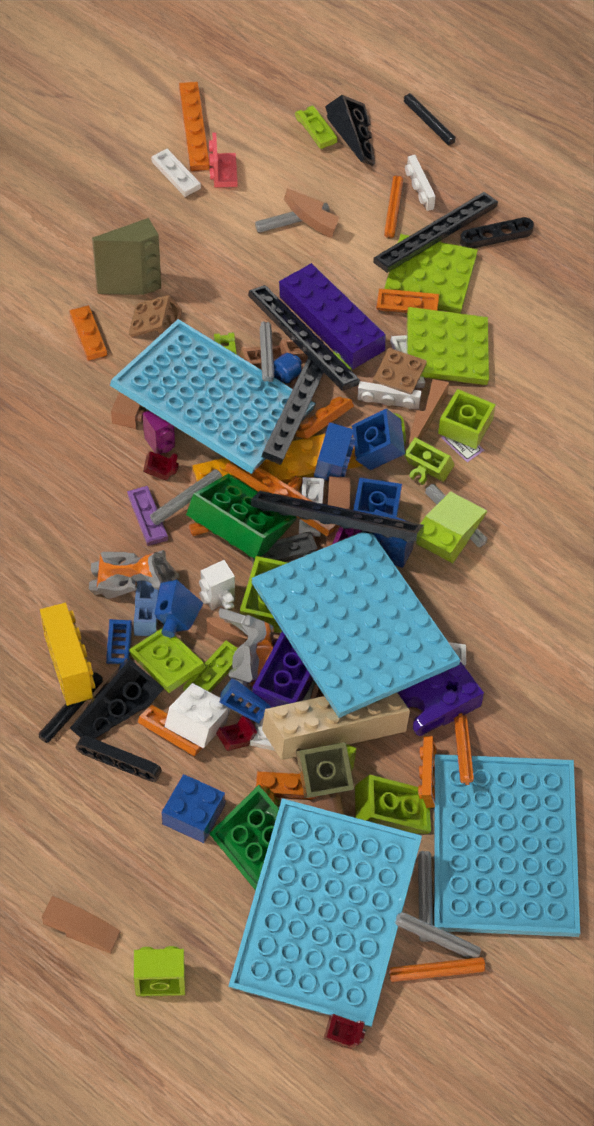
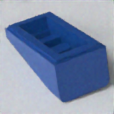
M109 619L106 664H122L126 658H130L132 620ZM115 630H126V633L114 632ZM114 637L126 638V641H114ZM113 645L125 646V649H113ZM112 654H125L124 658H112Z
M233 678L228 682L220 695L219 703L258 724L264 718L265 709L271 708L268 703ZM259 707L260 709L255 713L253 710Z

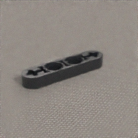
M522 217L466 229L461 233L460 244L463 247L473 249L528 237L533 232L534 222L530 218ZM509 229L511 233L506 234L503 233L501 230ZM484 233H490V234H492L493 236L490 237V238H487V237L483 236V234H484Z
M81 736L75 747L78 752L87 757L150 782H156L162 772L161 767L152 761L88 736Z

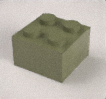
M346 742L296 751L304 798L354 790Z

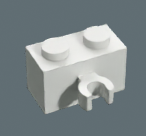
M225 560L201 570V580H199L201 592H199L202 602L208 604L211 610L220 606H224L226 610L234 608L232 602L235 600V576Z

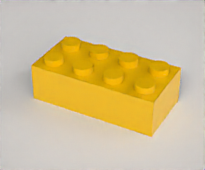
M66 602L39 609L44 637L66 706L92 699V689L95 688L92 677L93 670L90 661L87 662V652L85 645L81 644L80 640L82 639L79 628L74 624L76 620L73 610H68Z

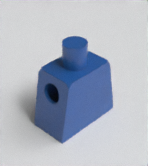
M178 580L160 584L154 613L155 617L164 624L162 634L169 638L174 637L176 632L189 630L203 606V602Z

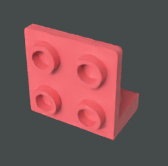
M212 133V140H209V152H213L209 154V165L213 166V168H210V180H214V188L238 187L236 153H217L216 133Z

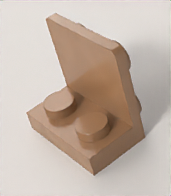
M170 295L136 304L129 336L135 337L153 331H158L161 335L177 319L180 320L182 309Z
M388 348L373 378V383L411 395L424 371L427 361Z

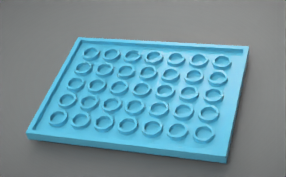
M179 319L111 379L110 386L251 474L266 460L261 457L263 450L293 390L273 378L272 382L263 381L261 369ZM310 402L302 420L314 409L315 402Z
M361 532L252 578V585L338 718L460 665V658L372 533Z
M435 754L434 926L447 932L579 937L580 913L574 760L472 756L474 781L470 785H465V783L460 782L458 756Z
M282 798L228 987L329 1016L335 1014L355 1022L361 1020L365 1022V1026L372 1027L398 926L395 924L396 916L403 911L422 836Z

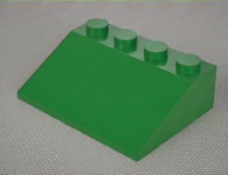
M229 473L195 492L186 513L196 523L203 525L213 534L222 537L230 545L236 546L254 559L256 556L260 557L265 554L297 519L293 515L284 516L280 515L279 512L261 511L259 508L251 507V499L258 492Z
M258 785L209 833L255 891L281 804L269 788Z

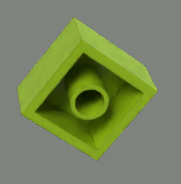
M457 389L440 418L438 434L477 449L493 421L496 404Z
M168 946L164 949L142 947L139 950H134V985L136 996L185 995L184 948L179 949L176 946Z

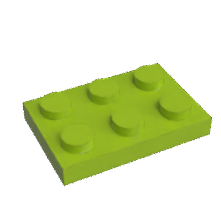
M163 628L129 649V652L170 693L203 671L205 665L176 636L172 638L164 636L162 634Z

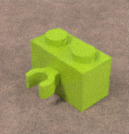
M416 437L404 454L407 462L416 467L410 472L409 477L411 480H414L417 475H421L419 479L421 485L426 483L427 474L444 482L455 465L450 455Z

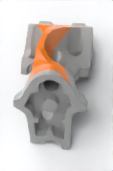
M164 550L138 557L135 553L102 552L100 553V561L91 563V572L98 579L89 582V590L94 595L103 594L107 599H111L137 590L135 581H147L155 589L159 590L161 583L176 580L179 578V574L167 562Z
M220 608L219 616L221 619L225 620L226 623L235 625L248 635V640L233 655V669L230 670L229 677L239 681L250 690L253 688L274 647L270 638L273 626L252 616H245Z

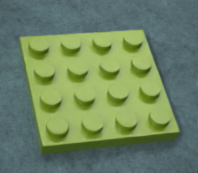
M401 234L398 243L409 237V235ZM438 242L390 271L384 289L439 294L438 310L461 314L478 250Z
M408 307L406 354L427 361L421 377L481 385L488 384V317Z

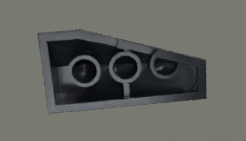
M340 95L325 106L327 119L358 159L363 163L373 166L375 164L374 150L369 142V139L372 138V133L368 131V126L371 124L365 104Z
M126 658L70 726V729L79 737L88 736L95 739L112 727L150 706L164 688L130 658Z

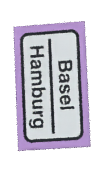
M441 436L466 462H469L484 451L479 445L477 449Z

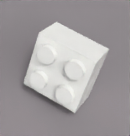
M192 683L169 707L165 728L205 748L215 737L218 729L226 725L230 708L219 703L220 697Z

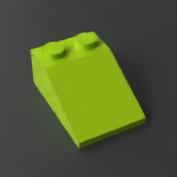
M450 491L421 522L424 525V532L416 541V544L453 564L487 514V510Z
M370 774L355 785L356 818L414 834H429L431 832L430 808H426L424 800L419 798L417 786Z

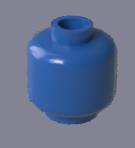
M284 353L273 361L274 378L282 383H290L302 371L300 358L291 353Z

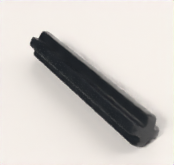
M411 93L404 96V103L447 145L455 143L456 136Z
M94 672L92 675L95 683L92 694L103 682V677L97 672ZM85 701L67 706L65 703L39 732V738L43 742L48 743Z

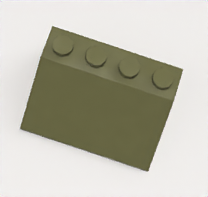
M149 218L92 238L98 294L144 295L162 288L159 234Z

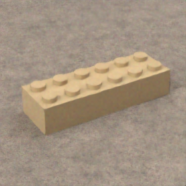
M394 693L338 718L325 696L265 709L262 731L280 759L284 760L297 757L296 751L344 742L349 745L406 732L410 710L398 693Z

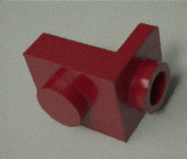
M149 451L146 455L143 472L167 481L178 470V454L173 453L170 458Z
M242 716L237 724L220 727L216 732V735L227 751L249 746L250 741L257 734L256 728L250 719Z
M331 1014L324 1039L352 1049L364 1040L366 1031L363 1028L365 1022L361 1020L355 1022Z

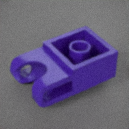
M461 661L460 665L397 692L408 708L415 707L422 711L413 722V730L418 736H422L441 725L445 726L453 722L454 717L458 716L459 713L466 715L481 707L484 695L482 689Z

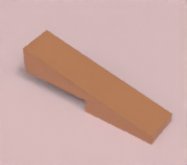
M281 339L279 345H273V361L284 353L296 355L300 360L308 359V356L291 339ZM261 347L241 348L239 357L262 370Z
M432 380L425 411L416 410L408 447L415 437L419 440H422L448 395L449 382Z
M329 477L328 505L349 509L351 477ZM340 527L327 536L326 547L332 545Z

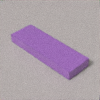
M144 486L127 491L147 546L168 541V535L163 523L155 525L150 519V514L156 511L157 508L149 487Z

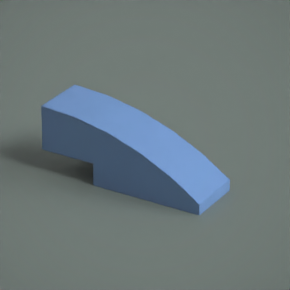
M137 581L134 636H151L157 632L158 619L154 613L159 590L155 589L147 581Z

